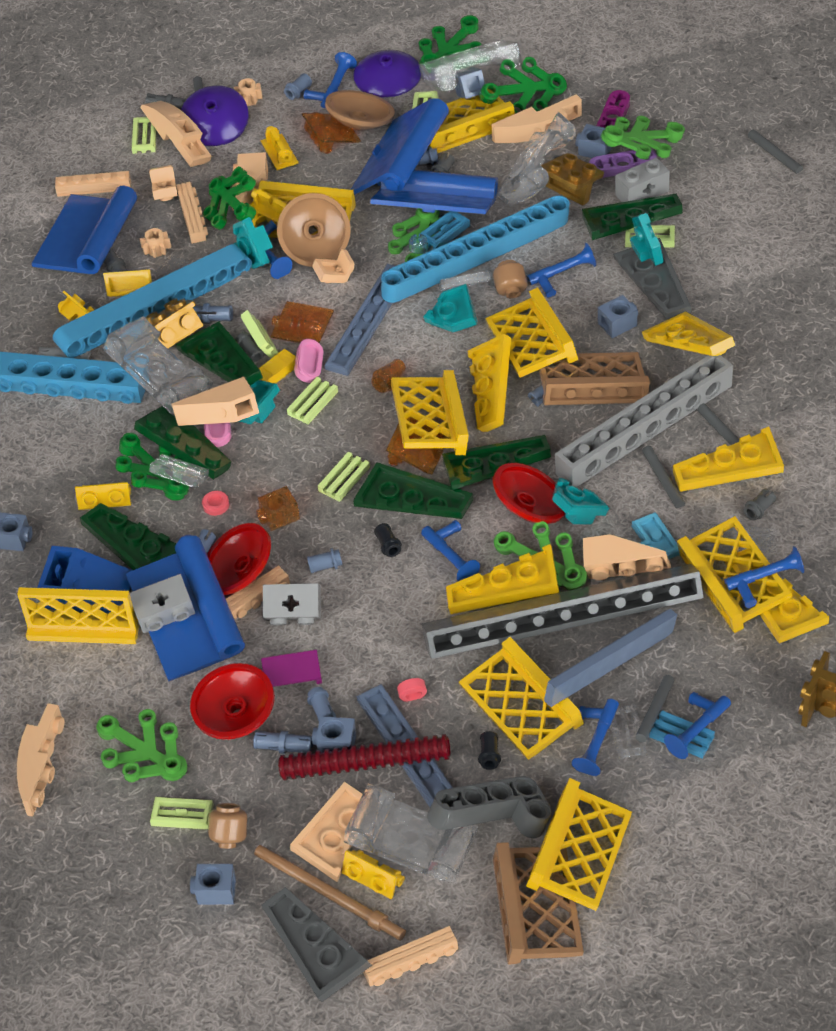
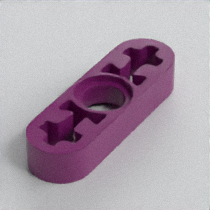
M616 90L610 93L596 126L606 128L609 125H614L616 118L607 117L609 115L626 116L630 106V95L628 92Z

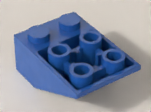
M51 546L37 588L129 591L130 593L131 586L125 573L133 570L79 548ZM56 599L63 604L68 602L64 599ZM83 600L91 605L95 603L92 600ZM111 600V602L115 603L118 606L123 604V601ZM49 605L45 606V608L56 610L55 608ZM77 606L72 607V609L78 612L84 611ZM103 606L100 608L101 611L107 614L111 612Z

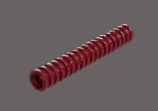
M442 734V737L439 738L437 735H433L431 739L428 736H424L423 740L415 737L414 741L408 738L405 742L397 740L396 743L388 741L387 744L379 742L376 746L374 743H370L368 747L365 744H361L360 748L353 745L351 749L345 746L342 750H339V748H334L333 751L325 749L324 752L316 750L313 754L312 751H307L305 755L302 752H298L297 756L290 753L289 757L282 754L278 759L280 777L286 781L288 777L294 780L297 779V776L305 778L306 775L314 777L315 774L323 776L326 772L328 775H332L334 771L337 774H341L342 770L349 773L351 769L357 772L360 768H363V770H368L369 767L377 769L378 766L386 768L389 764L391 767H395L397 763L400 766H404L405 762L412 765L414 761L420 764L423 760L431 762L432 759L440 761L441 758L449 760L451 750L448 736Z

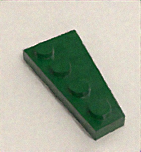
M676 193L582 209V218L591 239L596 240L634 228L632 218L640 214H648L650 223L682 214L683 208Z
M220 321L175 344L178 351L227 382L245 377L251 386L263 378L260 369Z
M170 402L135 421L134 430L213 480L225 473L231 466V460L194 425L178 426Z
M540 435L470 448L466 450V455H455V451L443 453L442 458L451 488L455 490L493 477L497 469L504 464L520 463L529 465L550 458L551 448L546 436Z
M376 462L353 502L355 507L462 519L473 501V493L461 489L452 490L449 485Z
M102 503L80 517L81 524L132 570L176 554V543L170 541V537L162 533L158 535L150 531L148 526L140 522L136 524L128 520V516Z

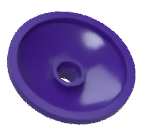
M381 50L364 57L355 67L353 77L356 86L361 91L385 98L399 96L412 90L419 83L422 72L419 62L411 55L398 50Z
M214 85L201 88L191 94L181 108V111L203 133L200 140L204 146H220L234 141L243 133L249 119V111L244 98L237 91L226 86Z

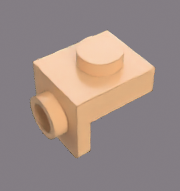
M172 165L149 170L154 200L168 201L173 199V196H178Z
M342 249L337 260L315 259L312 267L320 282L345 283L354 270V261L348 251Z

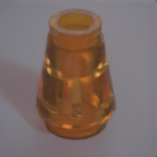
M394 359L374 371L371 379L373 387L381 393L392 391L391 378L401 377L406 369L403 361Z

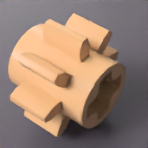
M242 79L238 86L234 87V90L244 98L247 106L256 105L258 99L263 98L260 83L255 84L253 79Z
M158 228L147 230L145 238H140L144 255L149 254L153 258L166 255V249L171 248L167 231L162 232Z

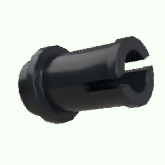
M379 524L375 528L374 533L381 544V552L388 557L397 556L401 552V541L395 538L389 524Z
M492 731L483 732L480 735L481 753L478 756V762L482 768L493 770L501 762V755L498 753V734Z

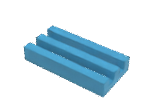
M449 211L419 234V241L422 243L426 241V245L428 247L433 246L434 250L449 243L470 227V220L458 212Z
M661 711L659 719L655 721L654 728H652L649 737L665 743L664 737L667 733L660 731V729L674 735H680L693 723ZM704 728L691 740L702 747L689 743L687 746L688 753L703 759L715 737V731Z

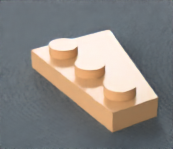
M344 782L290 844V850L338 882L342 872L345 851H350L368 804V797Z

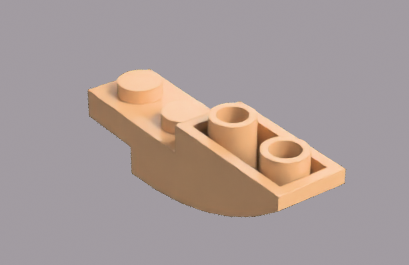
M576 94L540 111L530 107L493 123L492 141L494 143H519L545 138L567 130V122L582 116V99Z
M164 101L141 105L142 111L162 139H170L190 167L202 165L211 160V154L200 140L203 133L183 111Z
M47 704L38 726L26 725L18 750V788L28 816H33L36 808L42 806L45 797L44 789L47 783L50 784L53 781L55 775V768L52 766L50 757L54 751V739L57 734L62 733L64 728V718L61 715L59 706L55 704Z

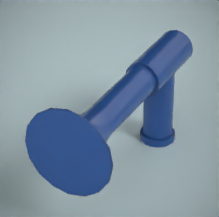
M337 53L335 61L338 64V68L326 93L306 89L304 91V99L322 101L321 107L326 108L325 101L327 96L338 91L345 72L357 66L356 59L349 53Z
M272 220L264 226L267 235L277 229L276 224ZM269 249L265 251L269 258V263L272 265L270 274L274 279H279L291 272L293 263L289 257L278 258Z
M585 243L583 251L578 255L527 275V280L530 285L539 283L547 298L555 296L556 290L553 289L548 278L580 264L589 263L595 267L596 260L588 243Z
M457 520L437 531H434L430 526L424 527L421 535L457 568V581L479 573L480 563L477 560H463L444 540V538L453 533L461 531V525Z
M793 546L792 552L786 558L724 579L728 591L738 588L745 607L751 608L757 604V601L749 589V583L788 569H796L803 574L804 566L797 548Z
M696 692L691 693L688 699L689 704L696 705L706 711L680 735L666 734L664 742L667 749L675 757L686 759L688 757L687 746L691 740L731 706V701L728 697L723 695L714 702L698 695Z
M607 699L604 708L585 706L578 708L582 719L592 718L599 719L585 754L581 758H574L571 762L577 771L591 776L600 774L601 771L596 765V758L606 732L610 728L618 709V701Z

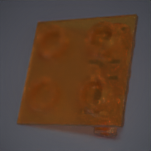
M318 112L302 113L303 118L306 120L304 129L308 132L313 142L318 144L317 146L322 153L329 154L332 151L334 142H361L352 128L343 125L330 114Z
M287 301L282 313L278 314V316L274 315L272 318V325L275 327L270 337L295 343H301L304 339H312L320 343L334 310Z
M409 417L407 419V421L413 424L418 422L416 419L412 417ZM399 423L386 448V451L389 453V464L397 466L398 463L405 461L430 475H433L444 448H404ZM424 425L423 427H421L422 429H424V430L427 431V432H430V431L433 430L432 428L428 427L427 425ZM415 433L409 436V439L422 438ZM441 433L436 435L440 439H449Z

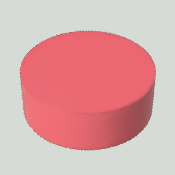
M222 491L207 493L202 499L203 509L212 516L225 513L229 508L228 496Z
M412 678L400 683L397 691L399 698L402 701L408 702L423 698L427 693V688L423 679Z

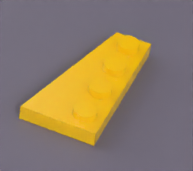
M686 311L642 331L643 338L648 342L710 356L722 355L727 349L735 346L731 335Z
M505 333L468 350V357L472 359V365L469 366L470 374L474 376L475 380L472 390L473 394L477 396V401L474 403L477 429L482 432L491 431L504 424L511 337Z
M769 426L761 429V433L752 437L750 434L741 437L739 442L730 446L726 444L716 447L715 452L707 455L702 453L673 465V474L679 492L784 472V464Z
M551 544L542 547L543 551L534 555L527 553L519 556V561L504 566L503 563L493 567L490 573L485 575L478 573L446 586L450 614L559 593Z
M744 549L737 552L736 556L750 559L752 551ZM733 563L731 572L737 574L746 572L748 565ZM786 578L782 579V581L791 591L792 598L760 614L778 643L829 624V616L813 607V602L805 595L801 596ZM749 583L748 586L751 593L759 594L761 585ZM766 586L764 595L774 597L782 592L777 587Z

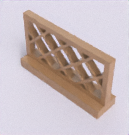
M638 352L577 353L578 360L572 363L582 364L579 368L571 363L569 364L566 358L553 363L557 365L554 368L546 366L539 369L544 391V405L635 403L649 392V377L644 374ZM633 361L634 364L629 367L621 362ZM597 362H604L608 365L603 367L597 364ZM590 368L597 373L592 375L586 372V370ZM616 368L622 371V373L617 374L611 370ZM565 369L571 372V374L567 376L560 371Z
M509 842L496 844L493 864L508 965L521 963V959L583 956L584 951L576 903L568 898L566 902L564 901L565 897H559L554 892L540 886L530 898L519 890V886L524 881H528L541 847L509 848ZM564 848L561 849L560 852L565 862H567V849ZM515 858H526L533 864L525 872L515 864ZM562 870L551 874L550 880L554 881L555 879L561 884L568 883L564 873L563 876L560 875L563 872ZM541 893L554 902L547 911L534 902ZM558 906L570 914L569 919L565 923H562L551 914ZM528 907L541 915L535 924H532L523 917V912ZM545 920L558 928L552 937H549L538 928ZM562 933H565L574 939L575 947H563L556 942V939ZM534 934L544 941L545 944L542 948L528 949L527 939Z

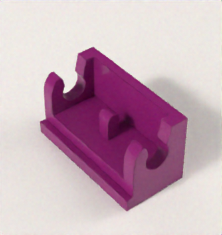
M317 650L261 658L262 670L270 679L273 687L316 680V684L322 683Z

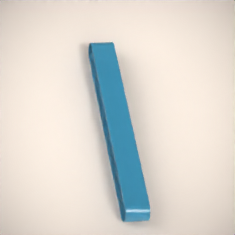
M553 196L386 270L381 277L382 298L390 303L401 301L566 225L569 218V200L563 196Z
M228 245L59 327L54 332L52 339L67 357L75 358L140 326L145 322L144 318L153 312L160 313L165 310L164 305L177 298L178 301L181 299L193 300L240 276L241 272L249 271L252 261L237 245Z

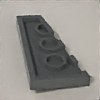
M660 238L658 240L661 245L664 261L657 266L654 265L651 258L641 262L633 248L614 253L616 262L667 320L685 311L688 313L692 312L691 305Z
M286 887L261 904L316 997L321 1002L372 966Z

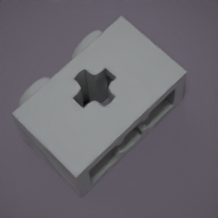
M656 157L615 175V195L621 202L657 197L669 192L670 171Z
M181 574L130 592L132 605L143 633L157 631L164 625L175 621H183L195 614Z
M318 583L263 585V618L266 621L270 620V625H287V620H298L299 625H313L314 620L321 619V586ZM294 598L299 603V606H295L291 612L285 604H289L291 599Z

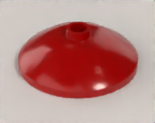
M520 463L504 464L495 472L493 487L501 503L516 516L532 523L544 521L547 524H552L561 520L565 515V512L552 501L556 482L545 473Z
M244 523L228 530L213 544L207 556L224 595L245 589L259 577L270 557L271 538L269 533L259 524Z
M234 663L221 666L208 673L195 687L190 701L191 716L197 727L210 737L229 740L246 736L258 729L269 717L275 701L274 688L268 676L261 669L253 665Z

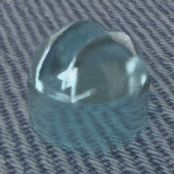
M416 234L410 237L408 243L409 252L418 254L428 251V241L423 234H420V237H417Z

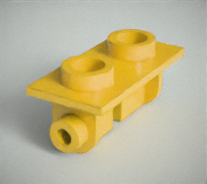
M267 127L265 132L266 139L260 140L276 170L299 164L283 134H279V130L276 127Z
M255 188L251 193L254 201L250 205L256 209L257 213L278 224L280 214L288 203L265 192L262 188Z
M63 291L67 298L59 302L58 311L69 321L94 311L91 306L87 309L83 306L86 303L78 295L74 294L71 297L67 292Z
M128 482L75 486L78 510L93 509L100 503L108 507L131 505V485Z
M361 850L345 851L341 873L392 900L395 886L400 887L405 879L401 875V871L385 864L379 867L378 860L364 854Z

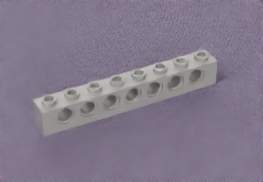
M721 355L706 356L556 452L555 474L559 478L570 481L568 485L578 487L698 409L701 404L709 402L732 387L733 365Z

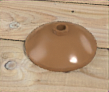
M336 91L329 94L325 101V107L330 115L343 125L354 130H370L383 127L393 120L395 114L394 108L386 100L361 91Z
M308 193L296 197L285 206L278 219L277 236L281 248L290 259L304 266L312 267L315 259L336 260L340 251L346 249L350 239V222L347 213L336 200L324 194ZM310 226H316L318 228V233L316 235H311L309 233Z

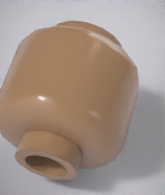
M505 260L500 262L493 272L498 294L511 299L519 297L526 290L528 283L524 267L514 260Z
M235 803L216 805V809L209 813V838L218 843V847L224 849L235 848L236 843L245 840L247 837V814L244 810L240 809V805Z

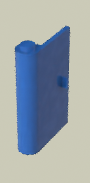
M433 98L395 118L379 144L373 149V154L350 189L354 191V195L380 181L389 190L401 191L449 113L447 104L440 99Z
M414 170L401 191L389 190L381 181L377 184L381 186V189L371 198L370 204L421 208L423 212L435 213V210L486 214L496 201L498 177Z
M124 185L116 188L111 199L71 194L32 261V267L84 274L98 273L137 201L136 192Z
M185 535L181 537L175 545L176 554L125 573L132 591L181 574L195 614L183 621H175L164 625L157 631H149L168 681L231 658L242 652L245 648L244 640L201 539L198 536Z

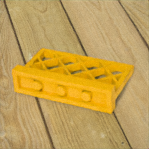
M487 89L489 93H494L492 90ZM479 95L468 99L460 98L446 103L449 108V114L429 147H432V149L437 148V153L490 135L492 134L493 123L515 114L514 105L510 101L505 103L499 96L494 103L486 104L480 100ZM468 105V106H470V107H469V108H461L460 106ZM476 107H484L485 109L482 110V109H475V108H476ZM455 114L464 115V116H463V117H456Z
M261 180L258 189L262 188L265 192L286 203L308 193L327 195L336 200L346 210L349 222L352 211H354L356 206L353 190ZM256 212L252 223L256 228L259 223L264 220L269 222L270 219ZM277 229L269 234L268 237L278 238Z
M538 287L529 291L530 299L485 318L495 337L504 333L515 334L511 339L509 361L520 378L566 358L569 364L578 360L572 339ZM531 309L527 315L520 314V312ZM506 320L505 325H496V323ZM515 321L522 322L520 327L512 325ZM530 323L538 324L536 328H527ZM522 335H531L528 340L520 339ZM538 336L547 337L544 342L536 341ZM515 346L523 347L521 352H514L513 349ZM531 348L539 349L537 354L528 353ZM547 350L557 351L550 355H544ZM523 360L532 361L530 364L520 367Z
M443 370V377H392L391 387L404 448H454L455 455H466L469 434L454 370ZM399 387H409L411 390L407 392ZM425 387H438V389L432 392ZM420 393L426 397L421 400L414 395ZM409 401L413 403L414 406L410 408L404 405L403 403ZM431 401H435L438 404H440V406L436 408L430 405L429 403ZM420 409H424L425 411L429 412V414L424 416L418 411ZM409 417H412L416 419L418 422L413 424L407 421V419ZM438 417L444 420V422L439 424L432 419ZM424 425H427L428 427L432 428L433 430L430 431V432H427V431H425L424 429H422L421 427H423ZM415 433L422 438L409 439V436ZM441 433L449 439H440L436 435Z
M736 516L690 540L687 536L677 540L679 555L685 564H692L700 572L702 588L734 633L744 629L743 623L792 598L791 591L777 573L752 582L760 584L761 589L759 594L752 593L757 601L755 607L745 612L740 607L743 599L740 592L737 590H727L724 579L737 575V573L731 572L733 563L748 565L746 571L752 570L753 566L763 567L770 564ZM733 527L738 532L736 540L722 537L725 531ZM704 542L715 543L712 552L702 551L698 545ZM719 545L734 546L731 555L717 553ZM738 548L750 549L752 551L750 559L737 557ZM714 561L728 562L726 571L714 570ZM766 586L777 587L782 592L774 597L764 595Z
M23 587L18 589L17 595L28 627L26 637L29 641L136 644L140 624L137 617H135L129 591ZM28 598H36L40 600V602L36 603ZM56 599H64L68 602L63 604ZM83 600H92L95 603L91 605ZM111 600L123 601V604L118 606L115 603L111 602ZM49 605L55 608L56 611L52 612L45 608V606ZM77 606L84 611L79 613L72 609V607ZM103 606L111 612L107 614L101 611L100 608Z
M509 637L501 643L503 648L461 679L459 685L529 760L573 727L575 730L582 726L584 722L580 710L568 697L552 707L544 702L547 683L551 679ZM503 659L509 665L508 673H493L494 666ZM477 679H487L485 690H473L469 684ZM492 680H506L505 691H490ZM511 681H524L526 683L525 692L510 691ZM489 697L504 698L502 709L489 708ZM509 698L524 699L522 710L507 709ZM541 699L543 701L542 710H527L528 700ZM506 716H521L520 728L507 727L505 725ZM526 717H541L540 729L525 728ZM546 717L559 718L562 722L556 729H545ZM523 735H539L538 742L530 749H527L522 744Z
M569 778L559 798L526 887L535 891L538 890L539 886L596 911L632 811L579 789L581 782ZM579 800L591 804L594 812L583 815L578 806ZM605 815H616L623 818V822L611 827ZM598 818L604 829L593 833L587 821ZM580 823L586 835L574 838L569 826ZM607 835L613 847L602 851L596 838ZM589 841L595 853L584 856L578 844ZM571 847L577 859L565 862L560 850ZM599 859L604 871L593 874L587 862ZM581 865L587 877L575 880L569 868ZM562 870L568 883L561 885L550 880L552 873ZM590 883L596 893L594 899L582 894L579 886Z

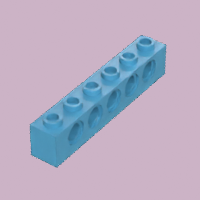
M0 352V391L2 392L18 391L30 395L39 393L48 394L52 397L60 395L71 396L75 399L92 398L99 401L113 400L130 404L132 402H142L149 381L146 366L141 364Z

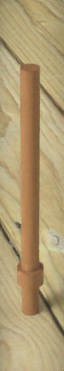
M259 845L256 848L255 856L368 922L369 927L378 932L382 930L399 941L404 938L406 930L388 920V916L384 913L367 908L264 846Z

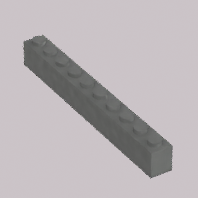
M686 564L662 571L422 623L421 625L427 652L431 659L501 644L509 637L513 640H519L704 598L700 572L692 564Z

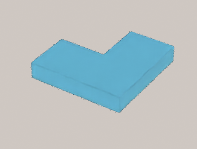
M656 512L632 521V528L642 541L639 542L640 544L666 551L668 559L679 555L677 542Z

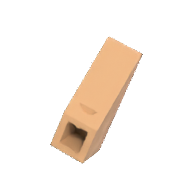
M266 152L238 154L237 164H233V171L236 167L240 166L247 171V175L256 180V184L251 191H245L235 196L240 202L251 204L254 201L251 193L255 188L258 189L260 180L268 181ZM237 182L233 184L232 187L237 186L240 183Z
M245 377L171 403L178 426L237 422L259 413L254 392Z
M610 534L583 538L584 568L589 579L605 580L609 577H629L638 573L662 571L671 568L666 551Z

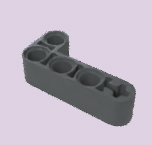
M518 776L438 791L428 812L427 819L433 827L447 830L512 818L521 834L528 838H538L543 833L552 810L537 783L529 777Z

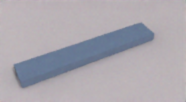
M387 264L325 363V370L345 376L350 374L392 303L385 301L381 296V277L383 272L395 267L394 265Z
M672 609L666 610L552 678L547 683L544 702L550 707L556 705L665 639L674 630L677 614Z
M382 684L357 696L358 703L386 744L388 741L396 743L397 740L405 742L408 738L414 741L415 737H418ZM434 759L431 762L423 760L420 764L414 761L412 765L405 762L404 766H402L429 807H431L438 791L453 788Z

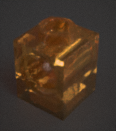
M287 486L258 497L259 509L256 510L258 519L262 525L267 524L270 531L300 520L298 503Z

